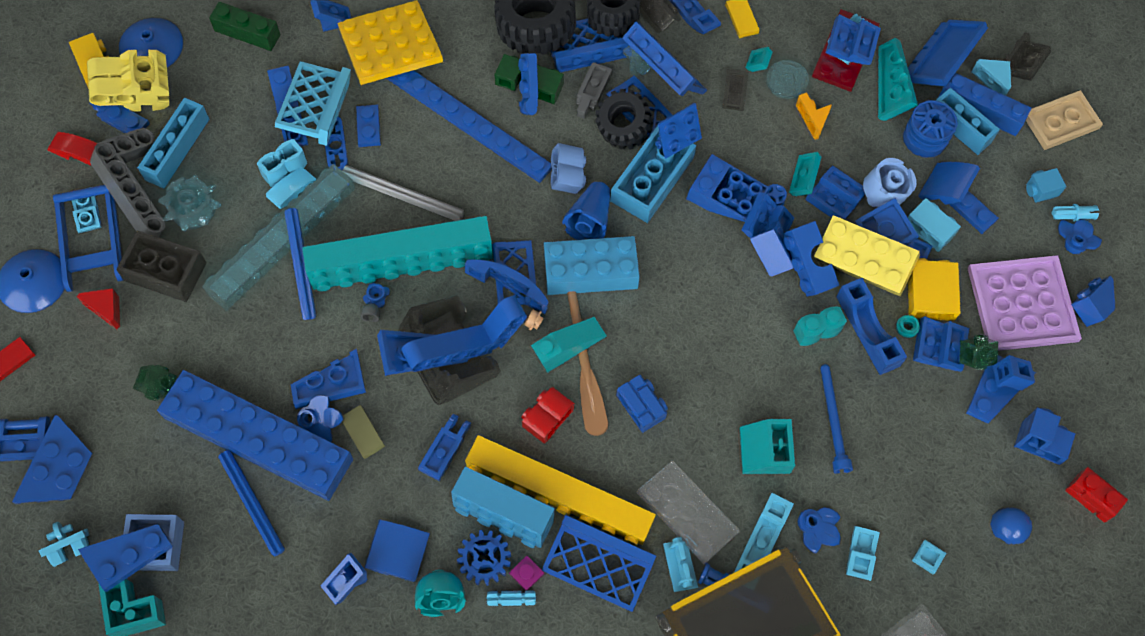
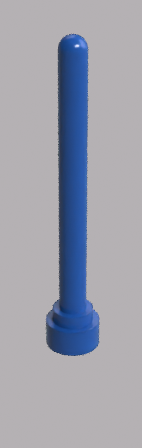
M824 364L820 369L836 454L832 462L833 471L837 474L840 473V469H844V473H849L853 471L852 460L848 458V455H845L830 367Z

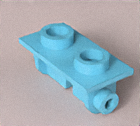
M682 537L672 539L673 542L663 543L674 592L698 588L687 539L682 540Z

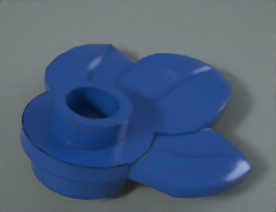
M1080 219L1075 224L1061 220L1058 225L1060 235L1065 238V248L1072 254H1080L1086 249L1095 250L1101 245L1102 240L1093 235V226L1087 220Z
M324 395L311 399L309 406L302 408L297 416V422L300 427L329 442H332L331 428L340 425L344 419L339 410L329 407V397ZM308 414L312 416V422L308 421Z
M825 507L817 511L807 509L800 513L798 526L803 531V542L811 552L817 553L821 544L827 546L840 544V533L837 527L834 526L839 521L840 515L836 511ZM809 517L814 521L813 526L809 524Z

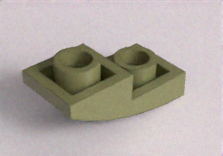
M361 405L343 415L344 419L342 422L364 459L385 447Z

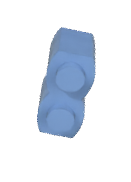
M561 143L554 147L551 155V189L577 194L584 188L586 176L584 175L583 168L586 164V156H584L583 148Z

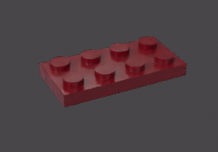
M842 9L839 12L840 15L851 19L854 15ZM864 18L865 21L879 27L880 23ZM827 39L813 71L812 78L852 92L863 64L850 62L848 65L837 57L825 53L828 46Z

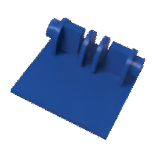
M696 103L658 123L660 137L655 141L658 149H663L665 159L702 138Z

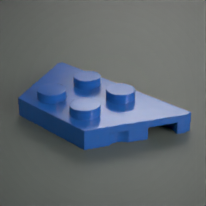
M54 416L12 503H38L52 500H70L92 453L59 416Z

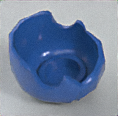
M1014 507L1003 508L992 515L990 525L993 534L1005 541L1006 544H1022L1030 537L1032 522L1030 517L1021 509Z

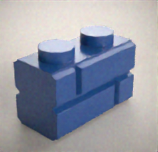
M638 375L617 389L616 396L640 431L644 433L666 419L668 407L662 398L657 399L653 393L654 387L652 383Z

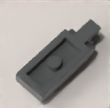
M592 62L577 94L576 104L579 105L577 109L578 117L585 119L589 109L594 110L598 105L613 69Z

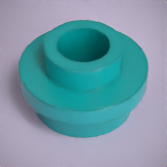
M911 315L900 317L896 323L897 332L906 338L914 337L920 329L918 320ZM904 324H909L911 330L905 329Z

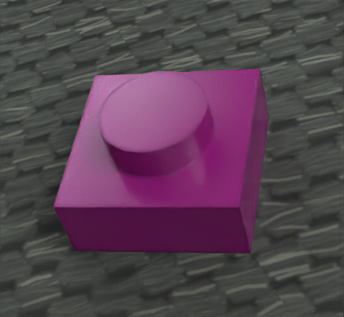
M526 556L509 574L525 591H528L544 575V572Z

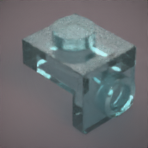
M628 46L623 50V54L630 60L629 72L633 76L644 75L650 70L651 66L633 48Z

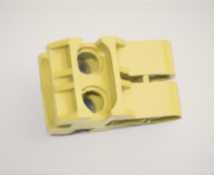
M128 50L121 54L120 57H95L87 61L90 103L99 106L124 105L125 108L131 111H141V105H152L153 111L167 108L169 106V87L166 55L158 50H148L149 56H137V50Z

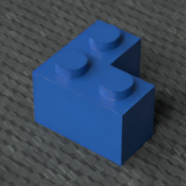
M1036 408L1022 421L1014 447L1061 465L1069 457L1075 433L1059 425L1061 417L1055 415L1051 410Z

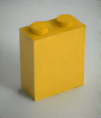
M925 258L918 259L908 280L909 315L919 319L925 316L933 320H956L960 314L958 263L950 262L949 260L928 261Z

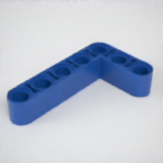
M510 296L503 299L495 307L482 325L416 339L405 344L401 352L413 372L490 354L492 350L497 347L502 348L526 320L527 315L517 298Z

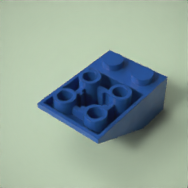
M712 154L691 186L686 199L710 212L745 222L758 193H767L770 187Z

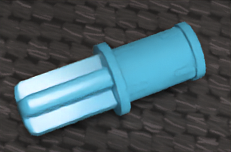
M1078 204L1055 206L1051 214L1055 220L1073 219L1074 222L1079 219L1096 220L1099 213L1090 212L1099 211L1097 205L1079 206Z

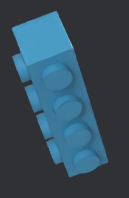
M187 98L182 100L137 167L145 181L163 189L166 187L210 120L203 105Z

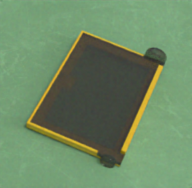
M788 547L761 558L677 602L655 616L664 636H841L798 565L802 562L800 555L795 549L789 551Z

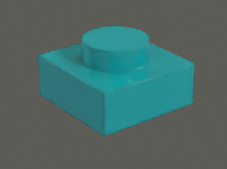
M769 47L752 50L745 68L751 72L767 69L773 51Z

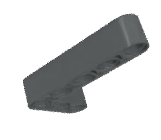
M139 128L97 143L91 155L90 163L140 238L147 243H154L162 234L165 222L125 164L145 156L154 142V134L150 130Z

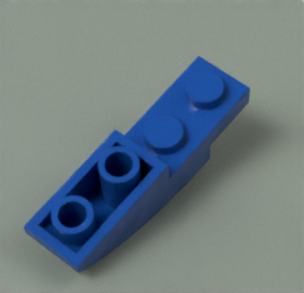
M289 66L267 70L277 114L280 112L292 82ZM298 100L289 103L292 108L299 107ZM301 112L297 113L299 118L302 119ZM291 115L283 118L282 121L292 123L295 119ZM281 129L285 142L294 139L300 147L308 145L306 135Z

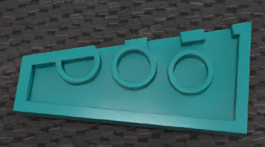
M896 38L878 46V119L887 121L918 106L901 41Z

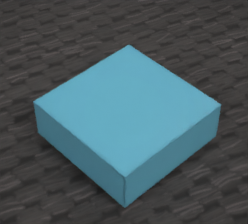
M924 540L912 561L931 574H935L946 552Z

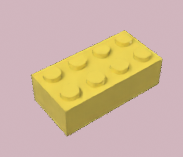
M833 215L822 238L823 243L819 245L814 258L818 262L825 265L832 264L834 269L858 279L863 278L865 282L901 297L919 259L920 252Z

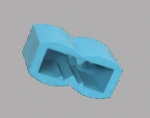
M294 139L282 143L275 152L264 155L257 162L262 177L270 187H273L291 172L301 167L304 168L307 165L303 149Z

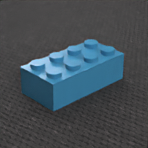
M658 126L611 189L610 202L646 223L651 220L692 162L696 150V145L691 144L665 159L663 149H658L655 141L660 137Z
M635 236L544 242L547 295L567 294L570 291L586 293L638 289L639 269Z
M464 467L451 492L453 507L456 508V512L466 517L470 514L478 518L477 521L486 527L493 525L499 528V532L507 537L512 538L514 535L522 539L521 542L530 548L535 546L542 547L554 523L555 508L468 467Z

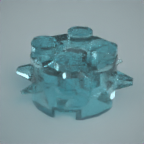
M193 175L191 179L182 177L172 181L166 189V196L158 200L168 210L167 215L163 218L164 222L173 219L181 227L182 231L208 225L215 215L216 209L221 206V203L213 200L211 196L216 185L206 186L204 182L198 179L197 175Z

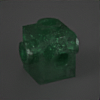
M982 334L960 341L959 363L977 370H985L987 366L997 363L998 341L991 340L989 336Z
M161 365L142 366L133 389L144 393V397L149 400L158 401L166 397L174 385L177 376L170 373L167 367Z

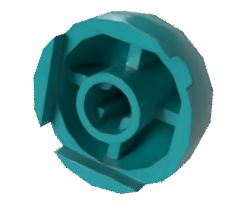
M440 569L434 570L422 577L416 586L415 608L416 610L418 608L421 609V614L424 616H444L440 611L455 609V613H457L465 606L464 586L460 579L450 572Z

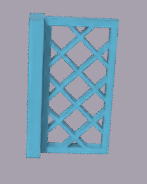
M300 61L275 121V127L319 138L318 144L327 146L350 84L351 69L342 67L341 72ZM302 71H309L314 75L305 78ZM328 76L335 78V80L326 83L323 78ZM318 80L321 85L312 88L309 83ZM305 85L308 90L299 93L296 87ZM325 90L329 96L320 99L317 93ZM312 95L315 101L306 103L303 98ZM296 100L301 103V106L292 108L289 104ZM320 106L323 111L314 114L311 108ZM306 110L309 116L300 119L297 113ZM291 115L295 119L292 123L282 121L283 118ZM314 121L317 125L316 130L307 128L304 124Z

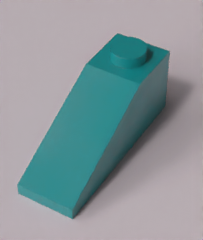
M592 317L552 332L531 346L548 373L607 337L596 318Z

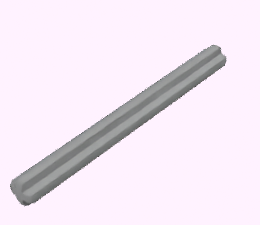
M346 165L341 172L342 177L454 221L462 220L464 217L463 209Z

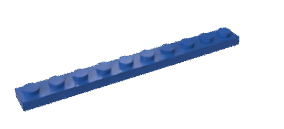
M414 70L386 78L540 183L552 170L550 162Z

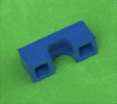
M816 221L783 233L784 245L791 254L793 268L800 278V287L807 297L839 286L832 264L820 267L812 261V249L816 245L823 243Z

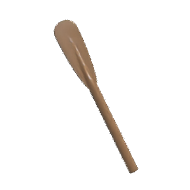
M570 291L567 293L572 322L576 324L582 322L576 292ZM585 349L579 353L582 413L586 431L591 435L599 436L608 429V419L601 391L590 368L588 352Z

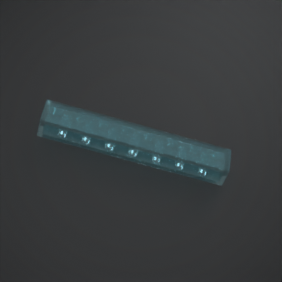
M334 164L328 169L323 170L317 180L308 184L302 194L292 199L286 209L276 214L271 223L265 228L260 229L248 244L243 245L232 259L227 260L215 275L210 276L202 286L206 294L227 311L291 250L285 210L289 208L298 209L302 236L304 238L355 190L353 180Z

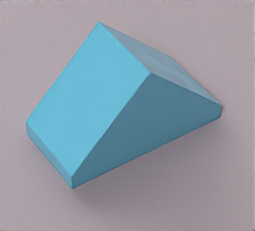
M979 59L971 72L988 88L1006 96L1011 88L1010 61Z

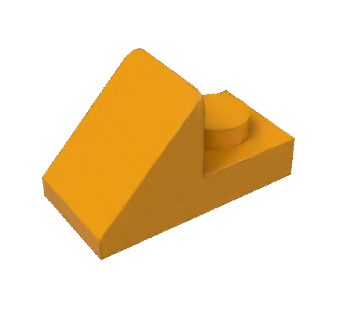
M807 93L799 95L796 107L814 140L819 139L832 105L816 110L814 100L810 99Z

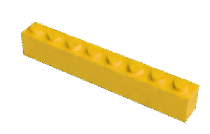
M479 435L465 460L466 467L489 476L499 483L513 487L512 489L525 495L529 494L546 505L549 503L557 507L556 510L563 515L570 516V514L579 517L578 520L589 526L595 524L602 527V532L611 536H615V534L624 537V542L633 546L638 544L643 546L656 514Z

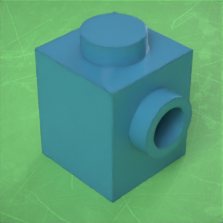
M1057 168L1045 172L1044 170H1039L1033 173L1026 184L1027 193L1030 197H1033L1035 203L1058 197L1067 187Z

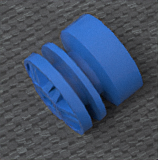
M928 100L920 103L913 110L903 132L905 145L912 153L921 157L940 155L946 149L958 125L957 116L952 108L940 101Z

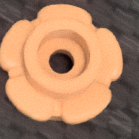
M533 309L524 323L530 331L533 328L537 330L544 319L540 316L542 311L537 312Z

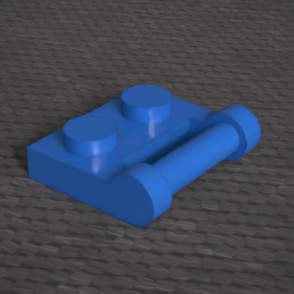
M45 416L34 420L18 421L0 419V461L33 460L50 426V418ZM38 429L37 433L7 435L8 431Z

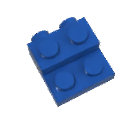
M896 198L855 220L856 225L904 245L919 238Z

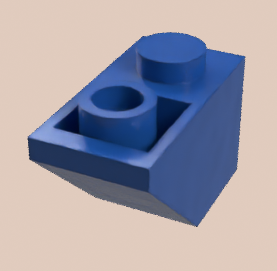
M1111 276L1104 279L1098 277L1088 283L1089 287L1080 291L1077 294L1078 298L1071 304L1086 327L1105 320L1115 310L1114 282Z

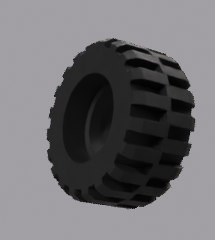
M495 0L494 12L498 35H500L503 43L507 44L512 50L517 49L518 53H541V55H544L551 50L554 52L559 49V46L563 47L568 42V39L572 38L576 29L575 0ZM534 11L549 13L544 17L535 19L522 17Z

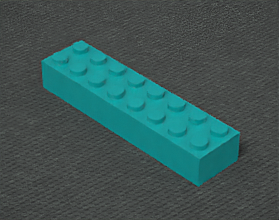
M487 216L302 247L306 274L313 290L317 289L318 291H327L331 287L339 285L340 287H350L353 283L357 282L369 284L380 278L392 280L403 274L415 276L419 275L421 271L426 270L438 272L443 270L444 267L449 266L461 268L465 266L467 260L489 261L493 259Z

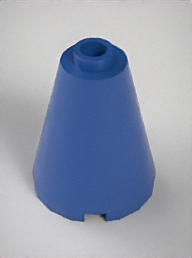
M591 183L565 214L562 223L565 224V231L576 240H585V238L601 239L606 235L611 191L605 183Z

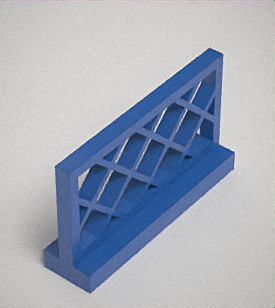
M588 19L576 21V28L581 29L582 32L579 35L573 34L571 39L575 41L572 45L566 43L562 47L567 50L560 52L550 51L555 63V69L559 72L591 66L592 62L600 64L638 55L622 38L614 37V35L608 37L605 34H598L597 30L591 28ZM587 32L595 35V37L592 40L587 39L584 36ZM599 38L608 40L605 42L597 43ZM579 42L587 45L582 47H576L579 44Z
M635 22L622 39L679 95L684 96L688 90L702 95L707 91L639 22Z
M565 515L542 571L633 612L654 564L656 555ZM564 532L575 537L577 546L563 550L560 541ZM578 538H580V539H582V540H584V541H586V542L580 544ZM589 544L597 546L600 556L586 561L581 547ZM558 546H559L561 552L555 554V552H556V550H557V548H558ZM579 548L584 562L570 567L565 554ZM600 548L608 551V553L602 554ZM615 554L620 557L623 566L609 571L604 557ZM563 555L567 569L559 572L549 569L552 559ZM623 558L632 563L625 565ZM602 559L606 573L592 577L588 564ZM637 564L646 568L642 578L631 581L627 567ZM585 565L590 579L578 582L574 579L571 570ZM624 569L629 583L615 588L610 574ZM565 572H569L571 578L562 574ZM608 575L612 590L604 593L597 591L594 580ZM591 582L593 588L586 586L584 584ZM640 582L635 592L633 584ZM631 586L634 597L630 605L620 601L617 594L618 590ZM614 592L616 599L607 594Z

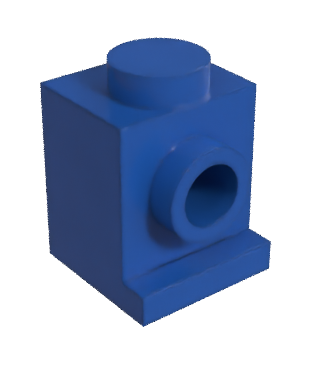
M1009 355L993 365L997 387L1004 385L1022 391L1035 383L1030 361Z

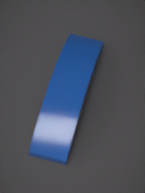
M670 0L685 22L697 32L705 34L721 26V22L711 10L705 11L697 0Z
M476 259L466 261V274L483 283L490 276L525 294V305L546 314L549 303L547 298L531 280L521 273L492 261Z

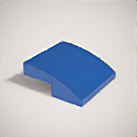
M839 14L835 18L825 53L849 62L870 65L881 28L863 19L856 23Z
M963 162L937 163L918 196L922 200L926 198L929 201L940 199L945 205L962 202L980 168L978 165Z
M832 166L813 188L812 194H808L805 200L831 218L834 215L846 220L864 198L865 192L861 184Z
M759 192L742 231L751 239L752 236L767 231L771 223L779 220L784 231L787 232L792 225L794 217L785 206L776 205L767 193Z
M925 316L920 318V329L916 337L913 361L954 371H963L969 328L951 321L944 324Z
M379 520L364 568L415 582L430 533Z

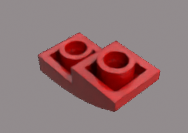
M57 132L48 147V151L67 160L73 157L91 166L90 158L97 143L77 135Z

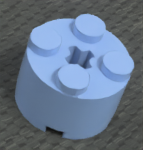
M886 158L881 161L864 178L863 189L868 204L872 207H880L896 198L899 205L904 202L916 188V177L911 168L907 169L903 165L904 162L896 158Z

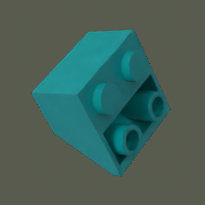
M767 419L739 428L742 474H790L795 467L792 419Z

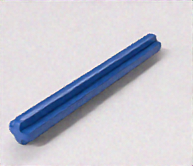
M289 208L284 213L302 318L304 320H312L316 318L311 284L305 271L302 248L304 247L299 213L297 208Z
M229 450L224 451L218 456L269 551L274 557L280 555L285 551L284 546L234 456Z

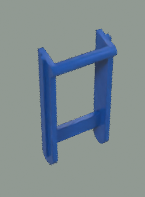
M100 185L53 195L62 281L67 292L73 291L72 272L111 264L114 266L117 281H124L116 201L106 186ZM105 194L112 250L70 258L64 202Z

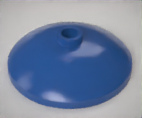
M147 18L135 22L125 30L119 42L120 55L128 50H137V56H149L148 50H158L166 55L167 67L178 59L183 49V37L178 27L162 18Z
M33 249L21 252L9 259L0 270V299L7 307L17 312L33 313L41 311L56 302L65 289L62 281L60 259L53 253L45 250Z

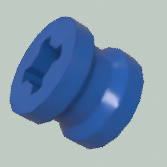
M778 184L769 185L768 187L770 188L767 194L775 200L776 205L783 206L787 197L785 188Z

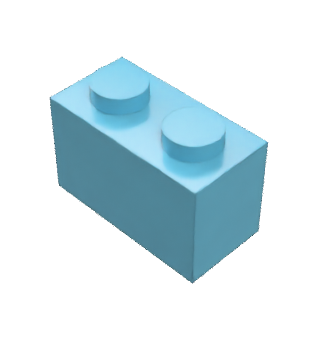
M926 198L908 216L918 236L929 245H932L937 252H940L961 227L954 218L947 216L935 203L930 202Z

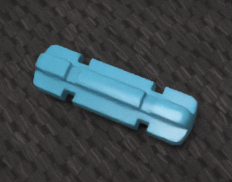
M489 591L487 593V604L489 606H498V604L502 606L522 605V603H525V605H535L536 603L535 591H525V593L521 591H501V593Z

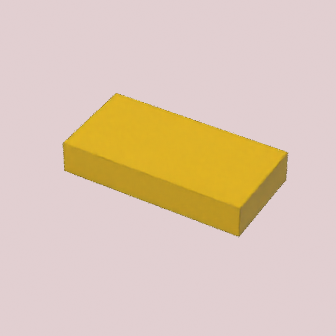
M726 1L725 5L738 37L743 38L759 34V27L748 1Z

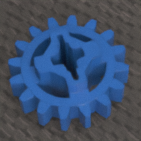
M480 530L478 537L471 533V541L463 540L462 543L465 548L458 549V554L463 557L458 558L457 563L464 564L460 568L461 574L468 572L466 579L470 581L474 577L476 585H479L481 580H484L486 586H489V579L492 578L496 583L499 582L497 575L505 576L506 571L504 567H510L511 565L506 560V558L511 557V552L504 551L508 548V543L504 542L501 544L502 536L498 535L496 538H493L492 531H489L488 535L484 536L483 531ZM487 542L486 545H477L479 543ZM497 549L501 554L500 563L494 558ZM469 553L474 557L471 567L468 564ZM488 553L490 561L483 560L480 562L478 554L486 555ZM490 569L492 571L485 574L480 573L482 570Z

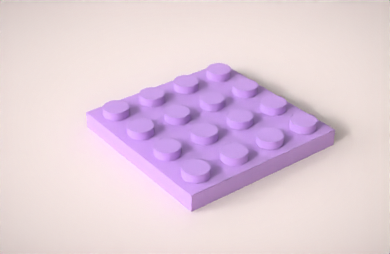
M1058 255L969 265L968 272L989 352L1075 343L1082 339Z

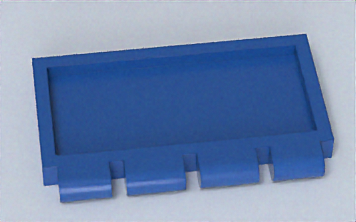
M963 20L942 22L908 67L912 83L946 86L988 29L986 22Z

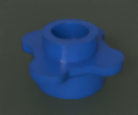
M376 283L369 284L366 295L363 297L366 304L374 303L379 308L383 307L386 296L390 294L389 288Z

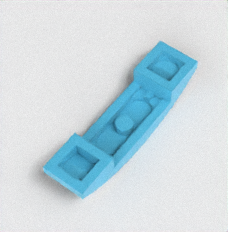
M771 493L734 573L771 553L794 503ZM760 577L743 585V587L754 591Z

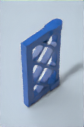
M634 75L609 91L606 95L610 97L612 91L619 93L620 89H625L628 92V88L634 84L641 92L639 94L642 95V98L646 97L655 106L649 107L650 111H654L652 132H647L649 138L658 126V123L662 122L656 120L657 111H660L666 119L672 116V114ZM630 112L622 113L631 123L634 121L635 117Z
M531 240L495 242L492 244L495 263L507 266L505 263L512 255L522 262L516 271L519 272L524 265H527L529 280L536 285ZM526 248L527 258L525 260L515 253L518 249ZM506 250L510 254L501 261L499 251ZM496 280L498 304L504 299L503 288L505 287L514 294L513 296L518 297L517 300L520 305H525L526 297H523L519 291H515L513 288Z

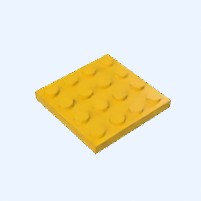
M418 0L337 23L360 85L443 62L440 49Z

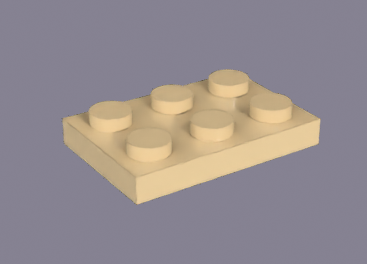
M1081 90L1032 108L1026 119L1027 124L1044 150L1096 131L1103 125Z

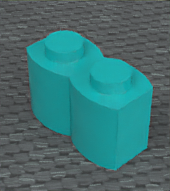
M829 307L820 314H809L802 317L797 322L793 332L799 345L808 346L816 343L820 338L827 339L837 336L842 331L847 320L840 307Z

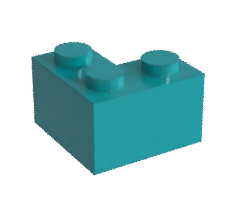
M127 579L107 592L98 584L106 635L129 636L166 625L161 599L152 595L136 600L133 583Z

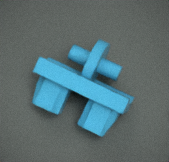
M55 522L52 524L54 531L46 534L48 541L56 538L59 541L39 550L41 557L47 556L53 567L68 560L63 547L69 544L75 556L81 555L78 549L89 546L87 536H89L88 529L86 528L67 537L66 534L73 531L72 525L68 524L63 527L60 522Z

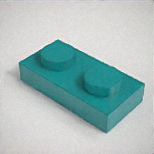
M818 152L799 155L789 190L791 195L812 194L822 158Z

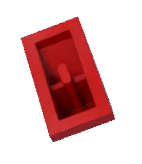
M114 289L83 292L76 296L84 306L116 330L120 327L119 296Z

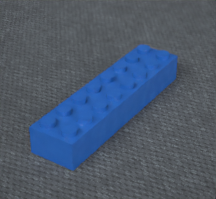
M185 370L181 372L157 409L164 419L229 450L327 501H330L353 461L349 451Z

